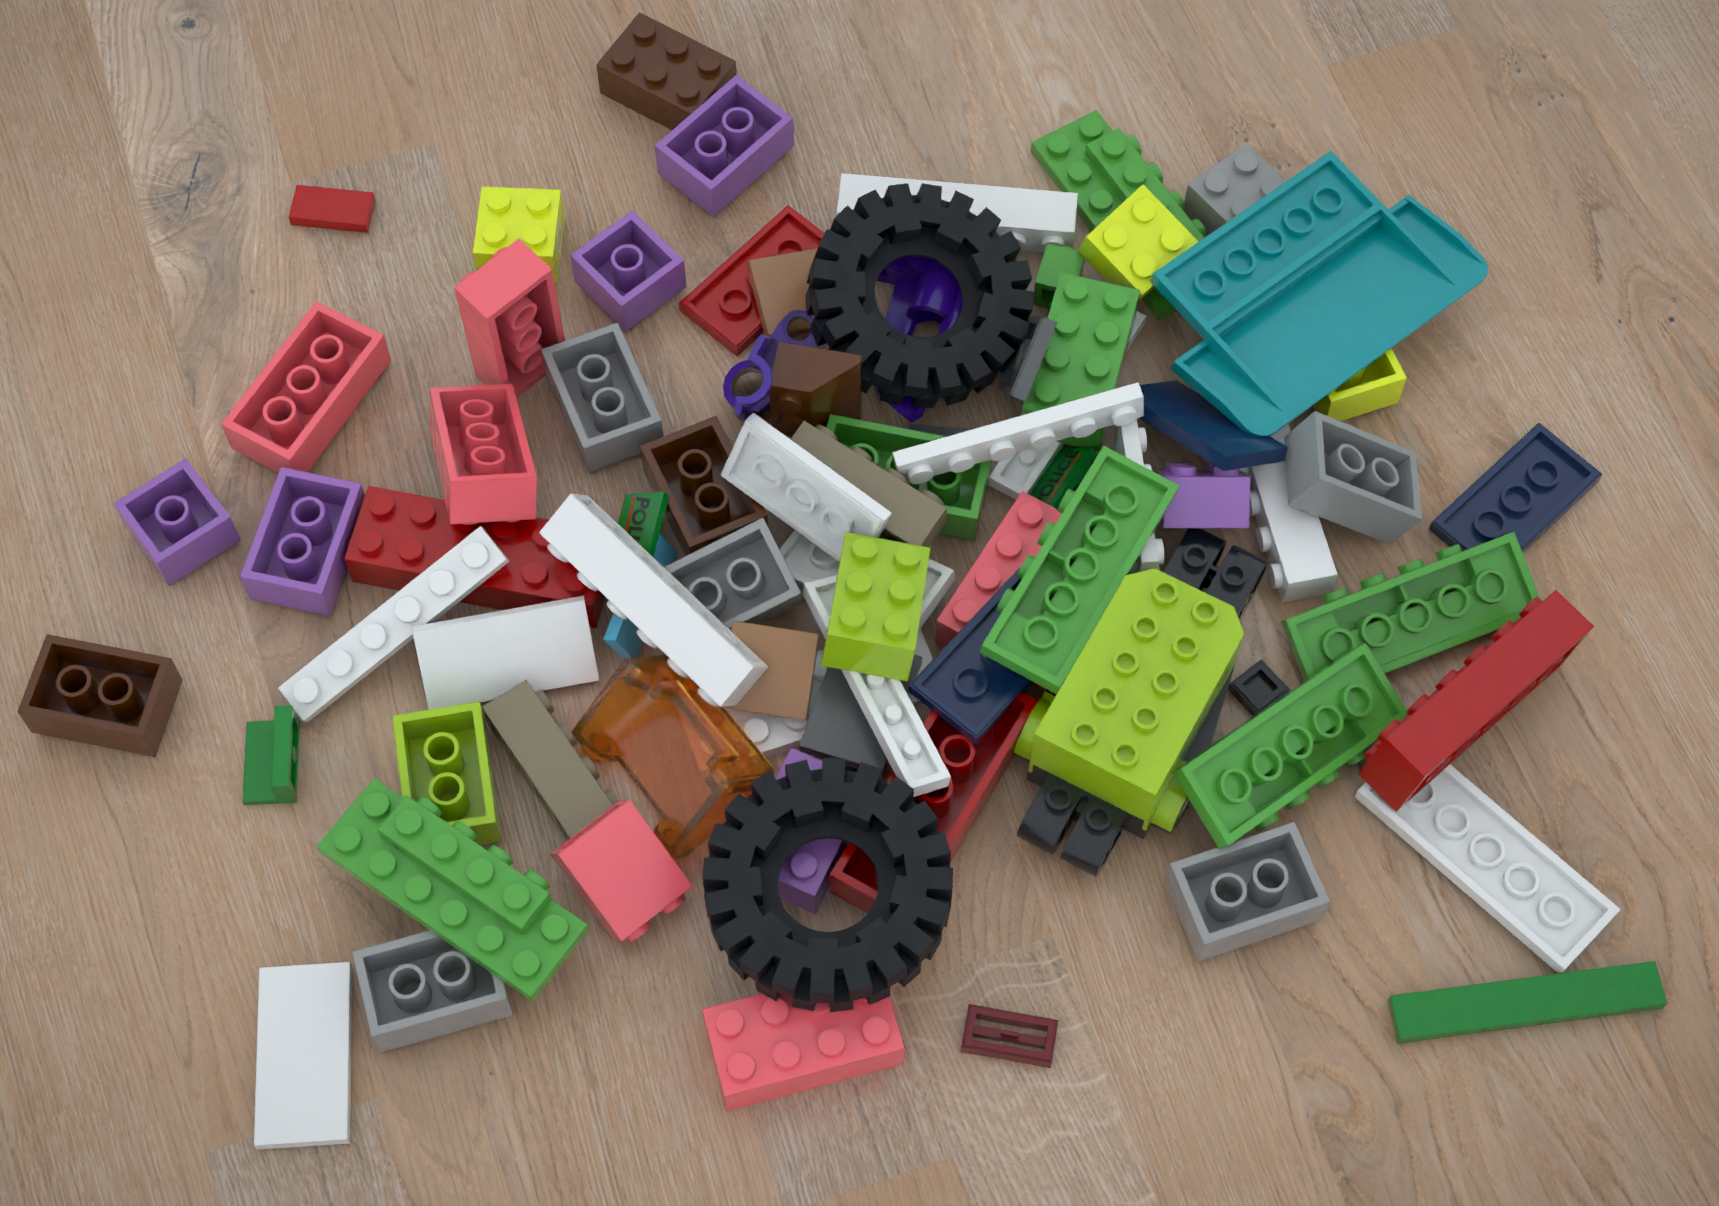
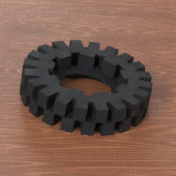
M908 183L888 186L883 198L879 196L876 190H873L857 199L854 210L847 205L834 218L830 230L826 229L810 267L806 282L810 285L805 295L806 314L814 315L810 330L817 346L827 343L829 350L862 355V392L867 394L871 386L875 385L882 389L880 401L900 406L904 396L913 398V408H934L938 399L944 397L947 406L966 400L972 389L978 394L993 383L998 372H1003L1023 340L1029 326V322L1026 321L1033 311L1034 297L1033 291H1026L1032 280L1028 260L1016 261V257L1022 247L1011 231L1001 236L996 232L1001 219L987 207L978 216L971 213L969 210L974 199L958 191H955L950 202L942 200V186L925 183L921 184L917 195H911ZM918 256L934 260L947 268L958 282L962 294L961 313L954 325L945 332L931 337L910 336L892 327L881 315L875 300L877 278L888 264L900 258Z
M823 758L822 769L810 770L807 759L785 765V777L776 780L770 771L751 783L752 794L745 798L739 793L725 808L726 821L724 824H715L708 841L709 857L704 858L702 878L711 932L720 952L725 950L727 953L729 965L743 980L750 976L756 981V990L775 1001L782 994L791 998L792 1007L810 1011L815 1010L816 1002L830 1003V1012L853 1010V1000L864 997L868 1004L871 1005L889 997L890 987L897 982L905 987L921 973V962L925 958L931 960L942 941L943 928L947 927L953 889V868L950 867L951 851L945 832H938V818L926 801L917 804L914 801V789L898 777H895L890 784L883 781L881 768L861 762L857 772L845 770V759ZM818 839H839L857 846L872 861L878 876V894L869 913L855 925L840 931H816L801 925L788 914L779 896V875L787 858L800 846Z

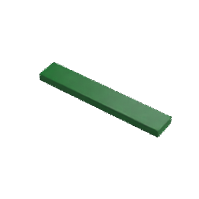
M1656 961L1390 995L1388 1004L1397 1043L1399 1044L1663 1009L1667 1005Z

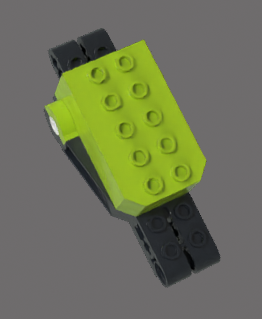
M1188 528L1164 572L1153 568L1124 577L1057 695L1046 689L1042 698L1030 713L1019 735L1014 749V756L1029 763L1027 780L1040 786V789L1020 824L1017 837L1053 855L1072 822L1076 821L1077 823L1063 848L1060 859L1097 877L1124 829L1142 839L1145 838L1151 825L1170 835L1174 832L1190 800L1174 776L1173 771L1211 745L1244 637L1240 620L1256 592L1269 561L1233 545L1220 568H1217L1216 566L1222 556L1226 541L1203 529Z

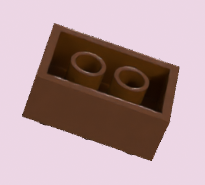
M640 12L596 65L601 94L670 130L676 128L737 75L735 60Z
M717 416L640 446L643 471L653 491L666 492L669 495L665 516L685 556L761 518H764L768 526V516L763 506L721 476V472L733 447Z
M46 634L17 712L32 733L156 757L183 679L172 659L168 657Z

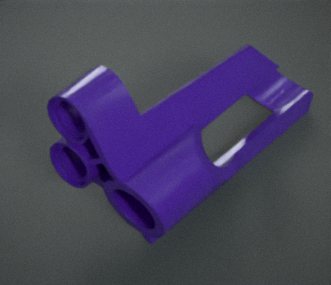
M904 257L888 264L879 274L877 281L895 285L885 320L896 330L912 336L916 324L924 321H935L941 324L937 333L939 335L952 327L959 318L962 309L960 287L951 272L940 263L925 257ZM877 387V391L881 395L882 389ZM904 396L900 406L888 403L911 423L921 418L925 411V408H913V398Z
M791 311L784 316L771 336L760 334L749 354L748 360L737 363L725 376L723 384L724 397L735 409V415L743 423L753 413L761 415L770 409L769 393L773 384L772 369L778 343L818 348L812 332H810L806 339L800 341L794 340L788 335V327L795 320H805L811 326L814 318L812 315H807L806 311ZM751 372L763 375L762 385L757 392L745 397L735 396V384L741 376Z

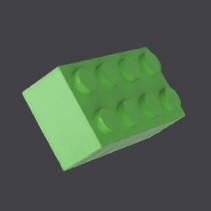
M1060 272L1048 319L1057 322V325L1026 402L1024 401L1021 416L1117 388L1136 319L1140 290ZM1107 427L1097 429L1093 434L1086 437L1076 438L1072 436L1056 442L1081 448H1093L1095 451L1100 452Z
M830 414L827 428L837 436L838 442L850 449L852 446H856L864 450L872 457V463L885 471L887 468L896 470L893 452L947 437ZM992 460L974 464L972 468L964 472L955 473L949 471L935 475L925 483H908V485L920 492L928 490L934 493L944 502L943 506L947 508V522L939 534L972 541L976 540L988 487V479L992 469Z

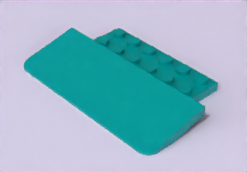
M1329 151L1154 272L1150 282L1204 339L1176 359L1172 364L1171 370L1241 430L1257 437H1270L1482 283L1488 274V265L1484 257L1459 232L1411 195H1408L1390 209H1387L1332 151Z

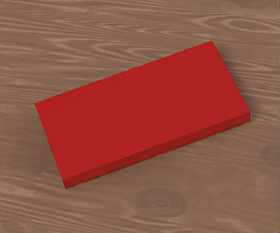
M787 205L679 302V311L734 355H740L760 334L764 333L746 266L748 261L817 249L824 236V232Z

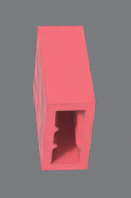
M619 800L550 853L551 857L609 936L617 941H623L627 938L629 942H632L642 936L651 927L648 922L660 911L668 914L679 907L686 900L683 893L692 887L689 880L630 800Z

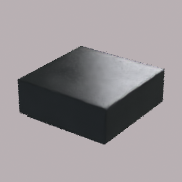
M1262 659L1233 680L1228 687L1230 693L1252 716H1255L1290 692V689Z

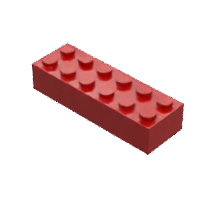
M368 486L344 558L353 582L400 591L481 526L510 562L462 599L461 603L507 610L584 596L589 626L597 628L605 596L599 590H591L578 579L577 574L579 571L569 561L565 563L559 560L548 550L549 542L539 532L549 519L536 517V519L520 520L518 522H479L474 525L450 524L445 500Z
M1557 590L1544 601L1537 596L1529 602L1519 613L1520 618L1514 623L1510 620L1506 622L1492 636L1491 639L1493 641L1486 647L1482 644L1465 659L1463 662L1465 665L1458 672L1452 669L1435 686L1437 690L1429 697L1426 694L1422 695L1406 711L1408 715L1400 722L1397 719L1393 720L1378 735L1377 738L1379 740L1364 754L1368 762L1358 775L1395 812L1400 810L1446 767L1554 673L1593 629L1594 625Z
M1024 693L1021 694L1017 701L976 745L932 710L923 722L951 778L948 787L915 796L914 801L917 804L926 801L937 816V830L939 833L945 832L951 851L950 863L1012 761L1019 735L1030 713L1038 703V700ZM894 771L887 781L889 784L896 777ZM849 843L829 874L830 893L869 913L878 894L877 872L869 857L860 848Z

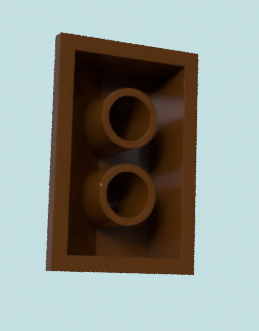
M778 343L772 369L773 384L769 393L772 427L791 439L803 421L814 427L819 424L827 428L830 414L858 420L862 419V355Z

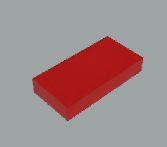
M296 185L288 218L290 224L296 226L368 233L376 199L374 192Z

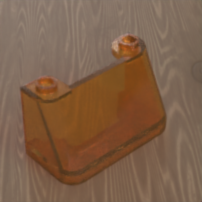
M667 655L624 658L571 732L582 746L583 753L591 760L596 762L618 761L663 817V820L659 821L655 826L654 834L673 859L684 858L711 836L716 823L724 824L726 821L725 808L739 793L748 798L752 794L751 783L770 771L774 776V769L724 707L719 705L714 707L706 702L697 692L699 686L689 676L687 678L682 677L667 664L669 659Z

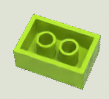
M845 532L821 666L908 682L916 648L931 548Z
M480 701L393 715L402 797L404 798L407 795L416 802L421 796L429 799L442 811L439 818L451 826L456 821L467 825L476 833L478 838L475 842L479 845L502 842L487 723Z

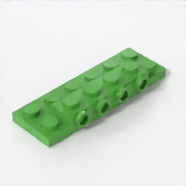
M1097 110L1031 142V153L1061 192L1078 193L1076 212L1091 232L1144 184L1198 241L1207 236L1202 222L1197 218L1190 220L1185 214V204L1181 195L1175 190L1168 192L1162 184L1163 175L1159 167L1154 162L1147 164L1141 157L1142 150L1136 137L1133 135L1125 136L1120 128L1113 131ZM1156 287L1142 299L1158 321L1177 312Z
M1103 446L1077 490L1073 491L1069 488L1062 498L1057 509L1062 514L1057 523L1054 524L1049 521L1046 524L1037 542L1042 547L1036 557L1029 554L1024 560L1017 574V577L1022 580L1016 590L1008 588L1002 596L996 609L1001 614L983 642L980 653L1057 695L1126 575H1129L1175 497L1180 485Z
M1515 533L1506 534L1462 551L1460 544L1435 552L1438 561L1424 566L1423 560L1420 558L1397 567L1400 573L1399 576L1386 580L1384 573L1360 581L1363 590L1348 594L1346 587L1328 593L1322 596L1323 605L1281 621L1304 682L1363 643L1367 644L1385 674L1498 630L1509 620L1514 623L1520 618L1519 613L1529 602L1537 596L1540 598Z
M1363 643L1174 770L1173 774L1220 849L1229 846L1254 827L1257 831H1260L1276 822L1280 818L1277 813L1278 810L1285 805L1287 809H1291L1307 800L1311 796L1308 789L1316 784L1319 788L1338 778L1341 774L1337 768L1344 763L1347 766H1351L1365 758L1364 754L1368 751L1367 747L1378 740V735L1393 720L1397 719L1400 722L1408 715L1406 713L1407 710L1367 644Z
M374 778L316 846L319 853L524 997L534 1002L588 933V924L551 899L550 893L546 891L549 888V884L540 875L532 870H527L522 875L511 867L513 860L502 849L492 845L487 851L475 842L478 837L467 825L456 821L451 826L439 818L442 811L432 801L423 796L417 802L407 795L403 798Z

